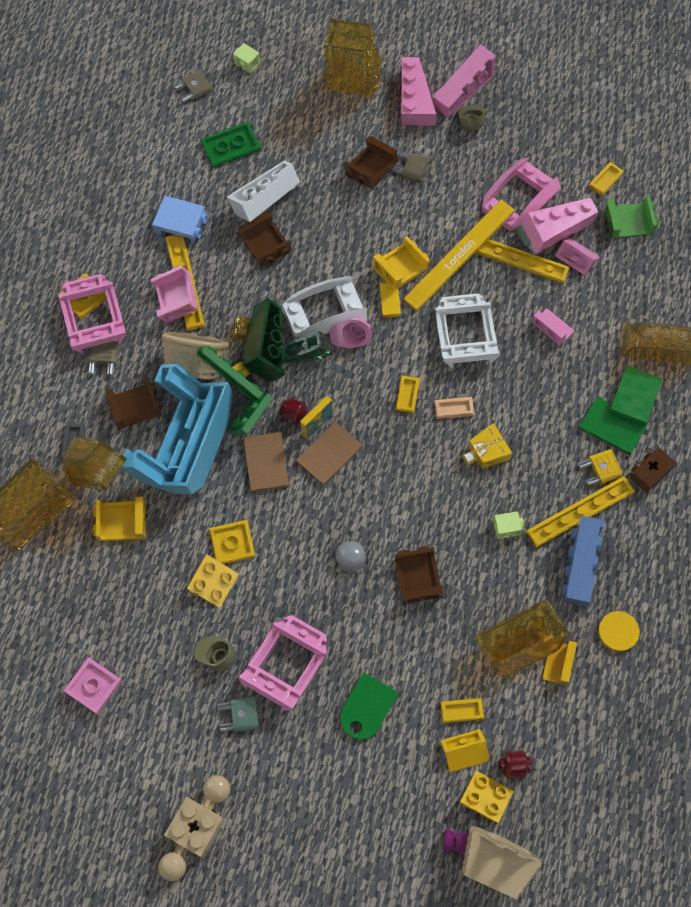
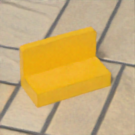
M556 641L550 642L542 677L543 680L565 686L568 684L577 646L576 642L569 641L567 644Z
M480 729L440 740L450 772L490 760L486 740Z

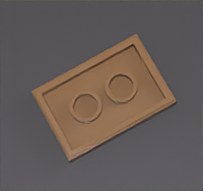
M335 421L296 459V462L320 484L325 486L363 448V445Z
M281 432L244 437L251 492L289 487Z

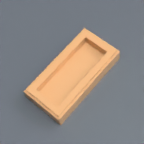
M472 397L434 401L437 419L474 416Z

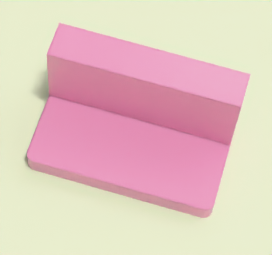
M571 238L563 241L555 255L583 275H586L593 263L600 258Z
M545 309L542 313L538 311L534 314L532 323L559 346L574 332L572 328L549 309Z

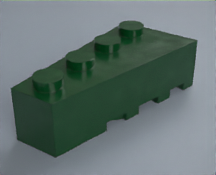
M266 298L253 306L243 366L268 382H273L285 376V369L282 368V362L285 360L284 354L281 352V345L284 344L280 333V329L283 328L282 307L271 299Z

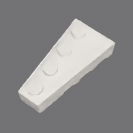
M283 161L233 192L227 198L235 214L251 222L288 191L294 189L300 183V180L292 163Z

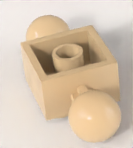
M214 775L206 780L203 787L205 798L201 805L186 796L164 834L167 838L178 843L174 852L165 854L159 862L158 870L165 880L177 881L184 875L186 871L184 858L188 851L203 859L225 822L223 817L212 812L215 804L225 801L230 794V784L225 777ZM198 822L197 826L199 827V830H194L191 833V825L196 824Z

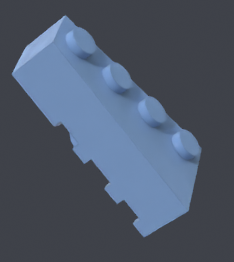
M581 516L577 527L572 529L571 540H574L573 547H569L567 557L571 559L570 565H566L564 577H568L567 584H563L561 596H565L564 602L585 607H588L590 604L595 580L593 572L596 571L599 559L596 553L599 552L603 538L599 537L605 527V520Z

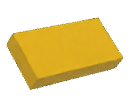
M610 162L591 181L588 187L603 196L624 174V171Z
M387 282L379 283L382 316H401L399 290L394 291Z
M401 376L396 411L414 414L420 378Z
M482 698L440 702L443 723L484 720Z

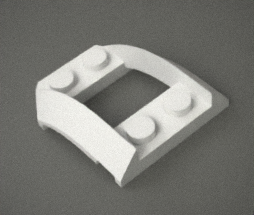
M345 276L311 285L291 295L281 305L293 338L300 340L304 338L311 342L322 335L330 333L334 324L353 318H361L367 322V307L363 308L352 283L353 277ZM334 289L344 312L310 326L300 301L314 294Z
M480 294L442 297L435 311L443 361L451 368H453V363L489 360L491 365L500 356L494 331L491 303L484 301V297ZM480 311L485 342L450 345L445 315Z

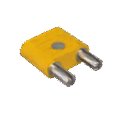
M611 449L589 456L588 460L578 463L579 469L592 466L596 474L595 477L586 480L587 486L596 483L603 484L623 476L622 470Z

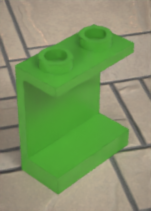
M650 195L645 196L643 203L616 206L614 199H607L605 213L611 239L654 234L656 227H658V218L654 215L655 205L651 201Z

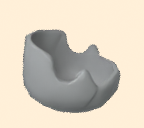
M347 541L336 549V560L342 570L352 573L358 572L363 568L366 554L361 544L355 541Z

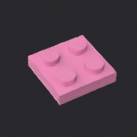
M88 657L64 692L98 715L122 680Z

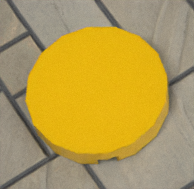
M615 611L604 616L599 624L598 633L604 646L612 651L622 652L634 647L639 639L640 630L638 623L631 615L626 612Z

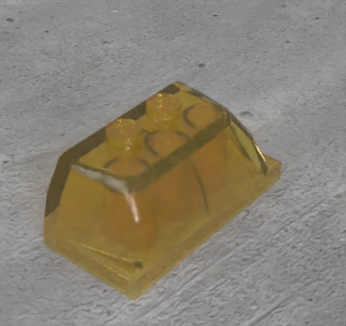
M625 322L622 358L691 364V327L666 323Z
M74 437L62 456L63 470L67 476L65 481L73 486L106 491L127 458L99 439Z
M545 599L475 635V640L495 672L499 676L506 678L560 650L566 641L568 630L548 600Z

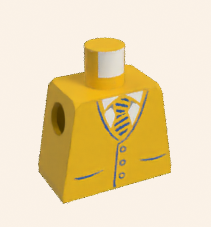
M493 423L469 441L468 447L471 451L464 454L463 459L467 465L477 461L481 469L510 460L512 452Z

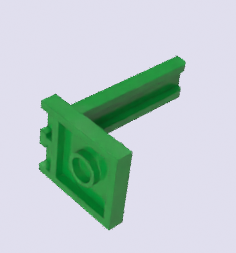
M205 345L199 348L197 356L251 400L250 403L248 402L243 406L241 410L243 413L240 417L233 420L231 423L232 428L229 431L233 436L248 434L273 397L268 393L263 394L258 385L250 383L245 379L246 376L242 372L233 369L231 363L224 358L221 359L212 347Z

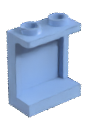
M164 196L152 226L156 234L161 235L163 231L189 238L191 243L195 244L196 239L201 237L202 224H206L208 214H206L205 206Z

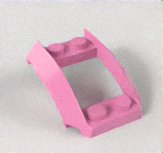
M529 157L520 159L511 166L483 197L482 212L487 214L499 202L495 199V196L515 175L539 191L520 216L514 213L502 225L509 231L516 230L518 226L523 224L529 212L540 210L553 198L555 193L561 190L558 177L551 179L528 163Z
M102 274L65 283L62 287L63 291L58 297L72 350L83 354L82 349L116 340L121 344L126 337V331L113 283L107 281L106 277ZM106 292L113 322L78 331L70 300Z
M293 615L285 617L280 622H274L262 645L247 665L245 671L239 676V681L246 690L249 687L282 707L281 711L292 710L327 654L326 634ZM281 635L315 653L294 688L261 669Z

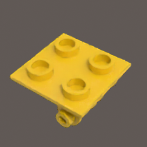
M206 554L187 589L190 590L192 595H198L220 608L239 574Z
M475 771L460 803L463 804L464 808L467 807L472 811L474 810L475 814L479 813L480 817L484 816L491 823L495 822L498 824L514 791Z

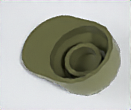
M468 105L458 110L460 125L465 130H477L484 125L485 110L483 106Z
M209 636L198 644L194 656L199 663L207 665L216 671H224L233 664L236 653L233 646L225 639Z

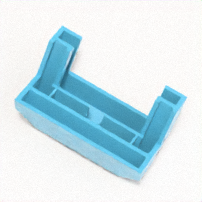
M164 364L160 366L155 382L180 401L156 459H154L141 449H136L134 453L126 449L118 467L145 485L175 494L192 495L204 486L229 423L232 390L228 382L201 383L179 365Z

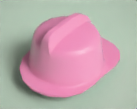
M361 318L339 322L331 328L329 333L330 340L334 345L350 349L367 345L372 337L371 325Z

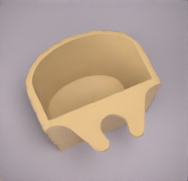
M166 332L161 335L163 340L162 347H164V364H177L194 378H216L217 372L197 356V351L205 345L210 346L222 359L226 353V348H228V342L211 336H197V334Z
M470 826L462 873L517 900L519 893H522L523 888L531 880L532 875H535L537 868H540L541 861L532 852L482 828Z

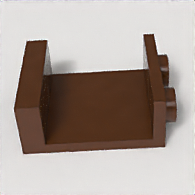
M145 377V385L118 394H114L112 388L105 390L118 430L161 416L160 409H163L160 398H155L154 393H157L155 383H150L148 377Z

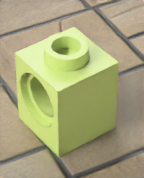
M245 43L234 51V63L248 73H251L261 63L260 53Z
M518 511L494 516L493 522L497 539L510 537L509 535L511 537L521 535L522 529H524V521L522 517L519 518Z

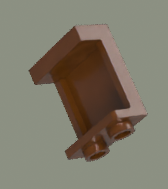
M369 136L366 139L367 147L352 163L345 161L343 165L345 174L349 178H353L359 181L361 185L373 189L399 160L396 149Z
M269 211L256 217L251 222L238 227L239 236L260 267L272 264L275 259L280 256L285 257L291 251L290 241H286L274 224Z
M423 546L415 551L401 550L398 554H395V564L403 604L443 598L442 585H440L434 548Z

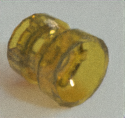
M236 317L233 322L234 329L231 331V338L238 340V336L241 335L244 336L243 341L246 342L251 321L244 317Z

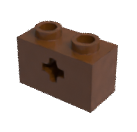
M660 447L655 451L650 450L644 457L645 461L642 464L638 462L631 469L633 473L630 479L646 493L653 489L677 463Z

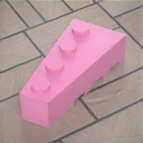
M480 44L443 87L434 94V107L446 117L452 115L493 78L496 55Z

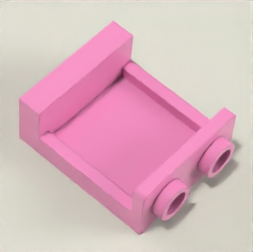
M174 267L172 270L158 274L151 279V283L156 286L161 308L156 311L157 317L165 323L172 322L198 310L191 275L184 267Z

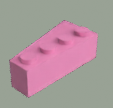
M402 57L401 125L436 126V111L419 57Z
M591 198L529 212L522 227L536 254H539L543 249L552 247L556 242L564 240L572 233L575 234L592 224L598 210Z

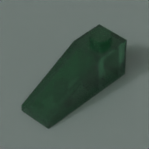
M316 331L282 344L281 352L284 354L285 360L282 364L315 361L332 355L330 338L322 332Z

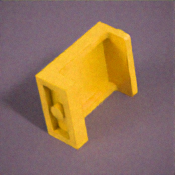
M405 237L400 246L386 255L382 256L380 253L375 255L372 268L395 291L428 269L430 260L427 254L423 253L414 241H411L409 237Z
M135 497V501L102 503L101 500H96V506H93V516L96 518V524H93L92 529L93 536H96L99 542L146 539V502L143 497Z

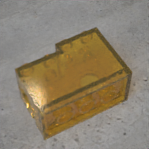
M331 18L324 44L326 90L373 97L374 91H378L379 81L377 80L381 77L382 56H379V49L375 48V44H372L375 40L372 24L353 21L345 22V20Z
M33 458L0 488V542L17 551L45 524L50 525L77 499L53 471Z

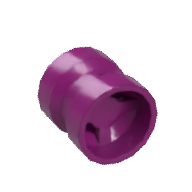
M446 829L443 851H456L457 854L465 855L467 833L460 832L457 834L453 830Z

